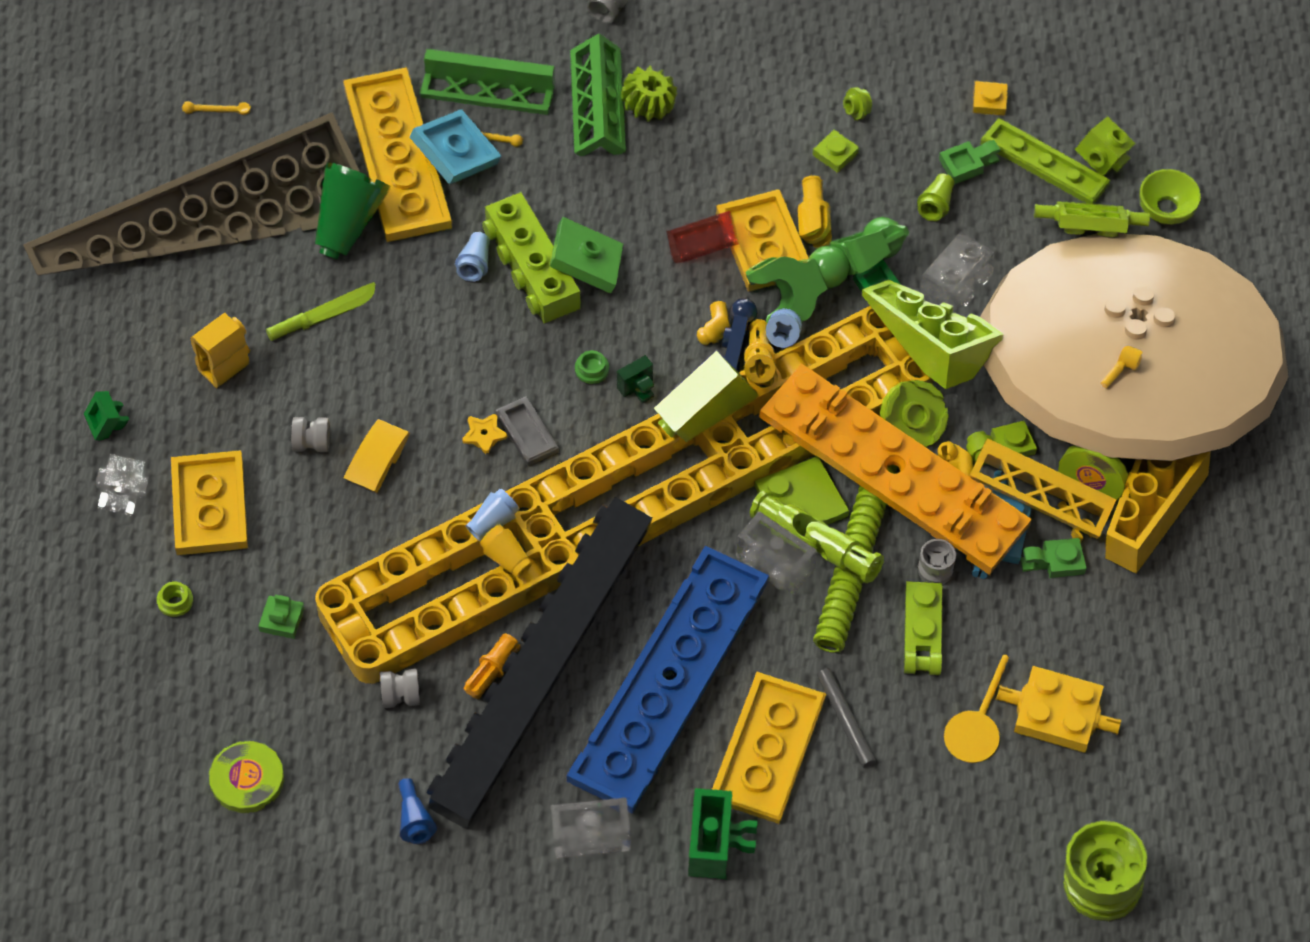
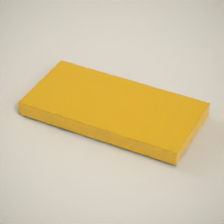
M756 672L712 788L713 790L733 791L732 809L780 824L826 699V693Z

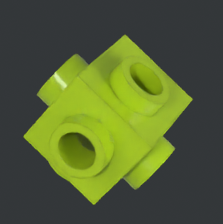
M1107 116L1089 131L1074 150L1092 168L1104 176L1112 168L1118 172L1131 159L1127 153L1136 143Z

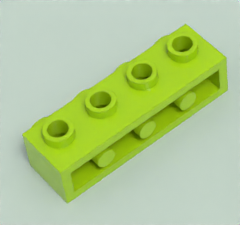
M520 192L485 206L486 221L482 222L484 232L490 240L495 239L498 244L497 253L503 265L509 264L513 270L511 271V276L518 290H525L527 294L526 302L530 312L533 315L539 314L543 323H547L581 309L580 290L572 276L550 267L554 246L523 194Z

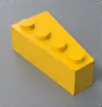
M1211 451L1173 461L1135 460L1106 534V559L1137 574L1208 477Z

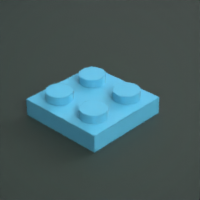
M462 109L413 128L409 136L449 185L495 166L501 158V154Z

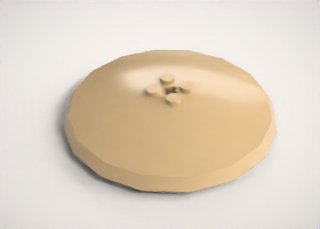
M1097 233L1050 244L1008 272L1001 280L980 316L1004 334L1003 340L992 348L988 360L984 363L987 372L1004 401L1050 437L1101 453L1107 457L1173 461L1228 447L1270 417L1288 379L1283 331L1279 321L1253 283L1212 254L1159 236L1118 234L1117 237H1105ZM1125 346H1131L1143 351L1141 363L1136 371L1125 367L1123 372L1119 374L1107 389L1101 385V381L1118 362L1119 355Z

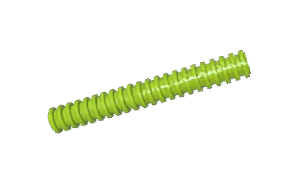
M890 465L887 469L895 474L898 466ZM859 485V493L856 495V502L853 505V512H851L850 521L847 525L848 530L845 531V534L857 540L860 547L873 553V546L876 543V537L879 532L878 528L881 526V519L887 504ZM834 568L833 577L830 582L831 586L828 588V595L825 598V605L822 608V615H820L816 634L813 638L814 644L826 652L835 653L844 650L848 631L851 627L850 622L853 620V612L856 610V603L859 600V593L864 583L860 575L848 568ZM821 645L829 646L836 650L825 649Z

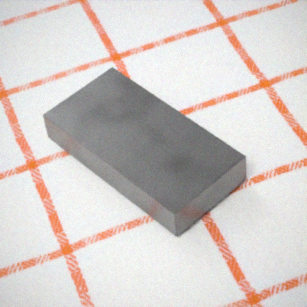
M527 396L496 409L499 421L528 467L559 453V447Z

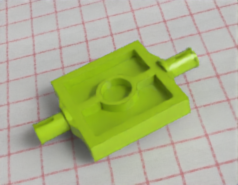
M1057 201L1055 206L1035 204L1034 218L1054 219V221L1058 222L1059 228H1065L1064 232L1069 234H1084L1085 230L1098 231V235L1117 237L1119 232L1127 233L1128 225L1149 227L1150 221L1149 212H1130V210H1125L1123 206Z

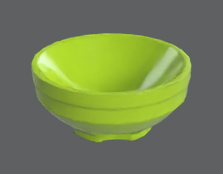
M1162 169L1149 174L1143 180L1139 192V201L1145 213L1149 212L1150 218L1165 224H1178L1190 219L1195 214L1201 198L1197 183L1187 174L1172 169ZM1161 200H1171L1176 204L1177 209L1174 212L1166 213L1158 208L1157 203Z

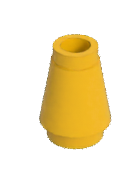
M501 524L493 527L480 541V545L484 548L483 554L510 573H513L517 578L525 574L533 564L510 528L504 529Z

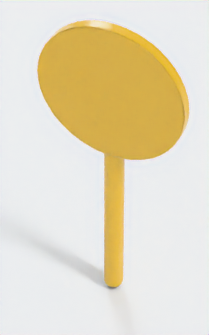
M1008 655L1002 656L979 712H961L952 717L946 725L944 731L945 745L949 752L959 760L970 763L981 762L990 758L998 748V728L994 721L985 714L1009 660Z

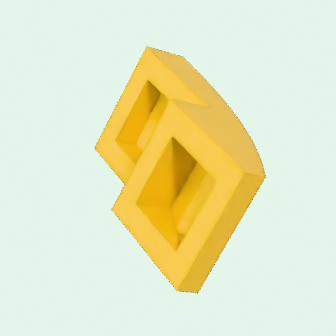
M377 419L358 448L343 478L377 493L391 464H395L399 459L410 432Z

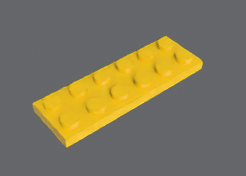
M407 67L343 80L368 176L372 179V182L378 179L391 186L389 193L378 208L386 241L390 242L451 229L452 220L437 169L409 137L413 128L423 125V121Z

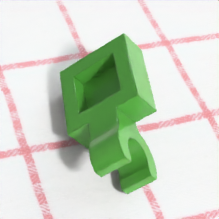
M995 140L987 141L976 148H973L970 141L940 152L939 161L946 173L957 184L982 174L984 166L999 162L996 154L1000 152V148Z
M1080 538L1045 541L1043 550L1039 547L1024 548V557L1020 558L1023 572L1048 569L1049 578L1083 575L1087 569Z

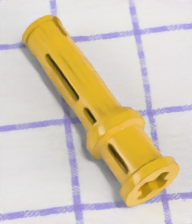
M756 319L750 323L748 327L749 346L744 352V372L747 378L755 383L769 381L773 378L776 371L775 351L767 339V322L762 319Z

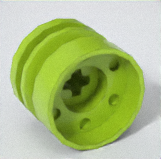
M1108 821L1087 824L1073 835L1067 846L1063 887L1068 901L1079 913L1093 920L1111 921L1124 917L1137 906L1143 892L1147 853L1142 840L1130 828L1117 822Z

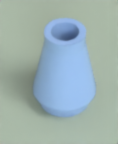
M475 232L471 235L470 240L455 260L457 274L466 281H478L488 271V246L490 239L482 232Z
M499 489L495 493L490 492L475 516L466 525V528L477 540L481 541L496 525L501 524L503 526L515 519L514 514L519 510V507L504 490Z

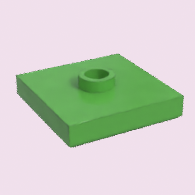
M562 217L557 227L550 267L608 293H612L617 283L623 243Z

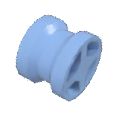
M783 308L775 311L766 325L767 339L776 347L786 348L792 346L800 336L802 329L801 318L791 309Z

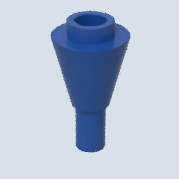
M405 778L398 783L403 800L401 805L400 837L406 842L421 844L428 841L435 834L437 825L421 800L417 797L413 780Z

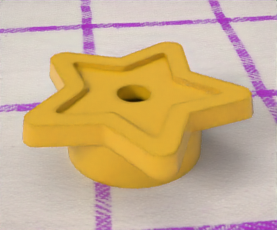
M492 414L483 420L470 416L467 420L470 430L463 437L462 442L464 444H474L487 454L497 441L505 440L508 436L506 432L497 427L498 417L496 414ZM487 431V434L483 435L481 432Z

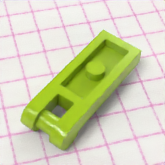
M906 581L904 673L915 674V670L929 671V675H941L942 583ZM916 651H929V657L916 656Z

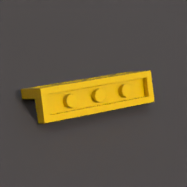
M988 438L969 475L976 482L982 483L1096 539L1100 537L1117 500ZM983 463H986L1003 471L1005 475L991 478L979 471ZM1016 477L1033 485L1037 490L1024 494L1017 490L1013 478ZM1007 480L1009 486L1001 482ZM1045 493L1068 502L1069 506L1060 509L1051 507ZM1039 495L1041 501H1039V500H1037V499H1035V498H1033V497ZM1078 508L1100 517L1095 527L1081 520ZM1072 511L1074 517L1066 514V512Z

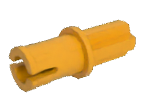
M502 634L487 655L480 657V665L465 683L464 691L474 699L480 698L496 677L501 678L505 674L502 668L512 652L518 653L521 649V645L517 644V639L509 634Z

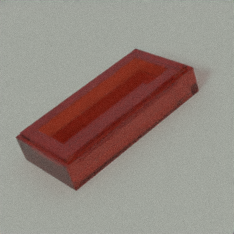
M730 211L667 231L674 263L686 262L739 244L734 219Z

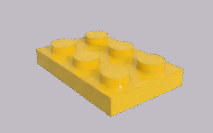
M780 189L716 205V215L748 292L776 285L772 281L766 284L751 285L749 283L746 271L761 261L770 257L778 258L782 256L791 257L797 261L809 259Z
M242 451L171 457L176 554L187 555L248 548Z

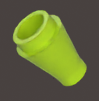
M938 174L930 186L918 197V212L924 219L938 221L948 214L952 189L955 184L951 176Z

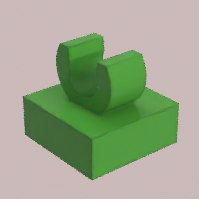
M269 595L258 626L259 632L294 639L304 611V603L293 601L290 597L275 595L274 597Z

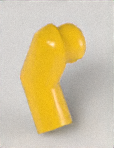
M717 301L710 305L712 319L705 323L704 327L697 330V338L703 345L719 342L723 339L725 328H730L727 305L723 301Z
M949 441L939 445L937 449L938 456L969 476L974 467L971 454Z

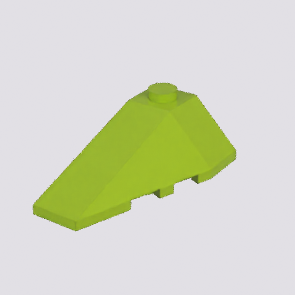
M891 280L862 289L864 299L920 369L945 389L973 379L988 360L992 348L1003 340L1004 334L981 317L970 314L966 318L953 312L952 305L943 302L939 306L924 300V294Z

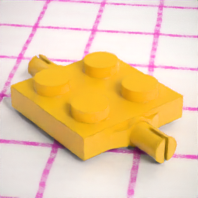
M1036 666L1032 667L1028 683L1022 688V691L1000 685L996 698L997 701L1000 700L1017 705L1018 718L1014 729L1015 733L1086 753L1089 738L1096 728L1118 735L1121 719L1118 720L1100 714L1099 702L1103 685Z

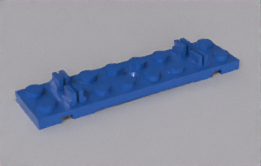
M707 546L704 547L694 563L689 577L682 583L658 626L589 737L584 751L580 752L567 774L568 783L631 814L634 813L769 583V575ZM672 670L677 676L673 680H667L663 677V673Z

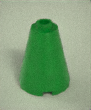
M327 162L315 244L321 247L319 253L338 260L340 254L347 256L389 193L391 186L378 179L372 182V179L364 173L339 164Z

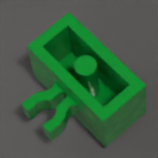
M695 788L688 876L726 879L729 848L734 847L741 852L755 854L756 841L744 840L742 835L745 833L756 834L757 821L746 820L737 824L730 821L733 791Z

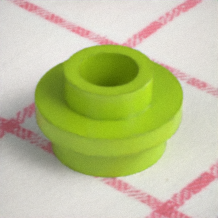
M858 87L848 89L843 100L845 112L848 115H852L854 120H861L870 114L872 100L868 91Z
M175 581L165 584L157 595L158 608L163 614L170 617L184 615L193 605V594L190 588ZM173 597H180L182 599L175 604L169 603V600Z

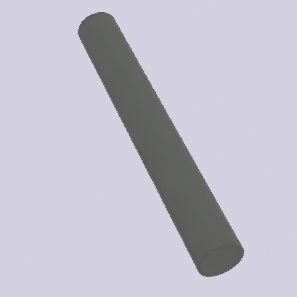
M830 668L821 670L817 676L862 767L865 768L875 764L876 760Z

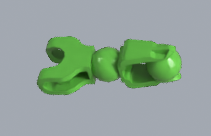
M878 217L871 220L862 232L834 240L829 246L819 247L809 256V259L797 261L791 257H770L749 268L746 271V276L751 285L766 284L772 281L780 289L781 301L779 307L767 315V323L775 311L783 308L795 311L801 318V322L807 320L815 309L816 299L819 294L839 286L848 275L867 271L882 259L885 260L895 256L902 249L903 243L909 235V230L906 226L899 225L898 222L891 218Z

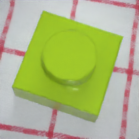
M833 130L813 149L812 155L838 173L859 153V146Z

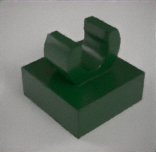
M646 355L617 370V389L624 398L635 393L637 398L644 403L654 397L653 392L650 390L654 387L653 363Z

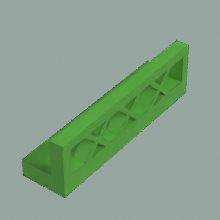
M599 33L570 50L574 151L578 156H585L599 147L604 148L613 155H620L626 151L624 105L621 100L623 88L621 48ZM590 52L588 60L582 66V57ZM591 75V82L586 91L583 92V86ZM592 101L593 106L587 117L584 118V112ZM594 127V137L585 142L589 131Z
M426 49L424 57L425 76L420 98L548 115L555 87V66ZM432 78L446 80L450 85L442 91L429 89ZM470 83L477 84L482 91L475 95H467L460 88ZM500 88H507L514 95L504 100L497 99L492 92ZM532 92L545 94L543 105L529 103L524 97Z

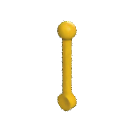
M187 101L182 105V110L186 114H191L194 111L238 112L241 115H247L251 110L250 105L245 102L240 103L238 106L194 105L192 102Z
M482 132L488 140L511 143L514 147H519L523 143L522 137L518 134L510 137Z

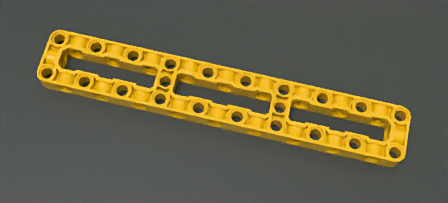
M869 306L776 353V371L773 378L769 381L755 383L747 378L744 370L739 372L759 396L691 440L685 442L677 434L671 438L658 424L662 417L656 414L505 491L519 508H529L526 511L518 510L514 514L516 518L503 525L504 529L510 528L515 538H518L526 550L528 558L533 563L530 569L521 577L517 578L502 566H498L376 630L365 612L386 601L391 603L426 585L427 580L448 569L453 571L483 556L484 548L480 545V541L466 528V525L482 504L323 584L316 592L315 598L319 619L354 676L366 684L380 682V672L392 671L395 674L541 598L549 592L558 589L561 583L557 582V579L567 562L572 565L579 556L575 550L585 533L591 536L597 525L593 524L595 518L593 517L565 532L555 518V514L573 505L576 508L611 490L612 485L633 474L638 476L671 459L672 454L693 443L695 446L699 445L708 459L624 501L652 517L649 531L640 544L642 545L754 486L756 480L791 467L813 456L812 453L794 442L793 436L784 430L781 433L774 427L769 426L747 438L736 423V421L752 413L754 416L760 413L763 406L801 363L824 379H827L846 369L847 364L867 354L874 357L878 356L886 367L841 390L846 391L849 396L879 416L884 397L891 388L900 382L920 380L933 385L934 380L920 369L872 307ZM717 441H727L728 443H719ZM640 446H649L650 448L645 449L640 448ZM737 466H744V467H747V468H746V469H738V468H736V467H737ZM587 476L590 479L582 480L579 477ZM685 497L687 500L680 501L675 498ZM537 534H546V535H547L546 537H543V538L535 537V535H537ZM459 539H466V540H468V541H466V542H464V543H457V542H455L456 540H459ZM557 560H563V561H565L564 564H560V565H559V564H554V563H552V562L557 561ZM396 571H404V572H405V573L402 574V575H393V574H392V573H394V572H396ZM495 592L503 593V595L500 597L490 596L492 593ZM334 603H340V604H342L341 606H339V607H337V608H330V607H328V606H330L331 604H334ZM431 625L441 626L439 629L436 630L426 629ZM367 658L377 659L375 662L370 664L362 662Z

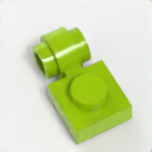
M1025 420L992 428L991 436L987 435L984 431H978L967 438L966 449L971 454L973 461H977V457L987 438L1026 457L1035 455L1037 450Z

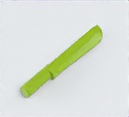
M375 282L366 284L305 313L302 312L267 328L268 338L274 341L300 328L305 330L312 325L363 305L373 296Z

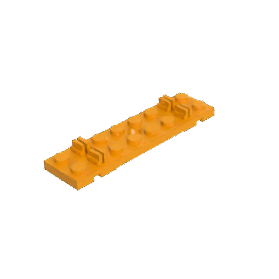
M802 363L760 410L759 418L781 433L784 430L793 436L794 442L824 460L929 532L936 539H943L951 543L955 549L967 555L966 559L989 575L1030 526L1032 520L1030 517L994 494L991 489L985 488V485L976 482L849 396L846 391L840 390V387L834 386ZM896 465L899 467L900 472L897 474L891 473L887 467Z

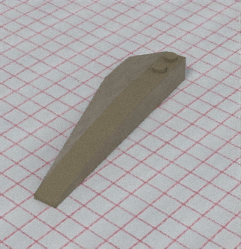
M333 112L27 242L23 246L37 276L275 237L285 235L286 232L301 228L302 232L314 230L318 224L327 162L339 164L359 171V168Z

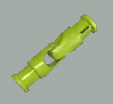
M768 490L761 491L753 500L750 508V517L754 520L762 519L774 526L775 532L810 551H816L824 559L840 569L848 568L860 575L861 580L865 583L872 582L880 573L884 563V556L878 552L873 554L859 546L857 540L845 533L829 528L824 522L791 503L784 504L773 498L772 492ZM806 528L805 536L800 535L799 532Z

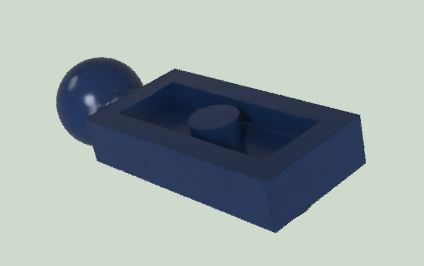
M747 298L738 299L733 303L730 310L733 319L732 328H725L722 347L727 348L725 356L722 357L738 372L746 342L748 325L756 319L758 314L755 303Z

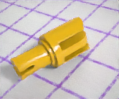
M807 176L802 180L803 202L800 203L797 209L799 236L805 242L813 244L815 248L829 246L832 240L830 205L823 200V180L819 176Z

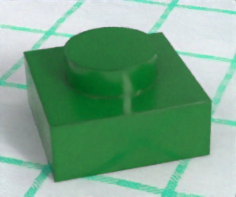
M883 259L869 270L853 275V281L861 292L862 289L887 280L900 284Z

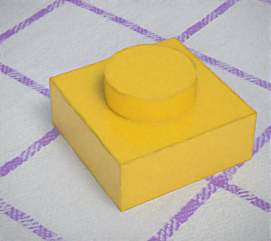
M975 81L973 113L1005 116L1007 84Z

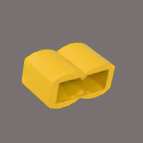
M226 313L220 315L191 337V345L196 354L195 363L198 371L216 389L249 365L248 354L250 349L246 344L244 336L247 333L246 329L236 317L231 319Z

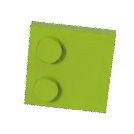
M818 456L755 481L754 487L758 494L761 491L768 490L772 492L773 498L784 504L791 503L827 525L849 516V509ZM806 528L801 530L799 534L804 535L806 533ZM782 536L785 542L790 540Z

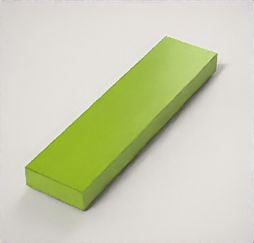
M1000 118L996 120L981 138V145L987 141L995 140L1000 148V152L997 154L1084 203L1094 204L1109 186L1110 179Z

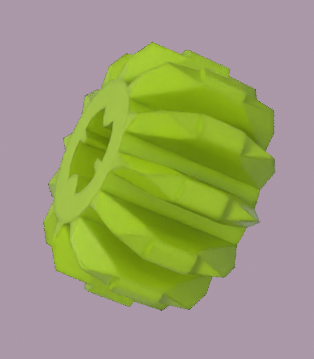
M651 66L646 71L637 67L633 74H628L625 78L624 87L622 88L621 100L625 102V110L634 111L635 118L640 115L645 116L648 122L653 116L661 120L665 113L670 114L677 96V87L673 85V77H664L663 69L656 72L653 71Z

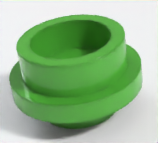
M594 350L586 351L576 360L575 374L581 381L588 384H596L608 376L609 363L600 352Z

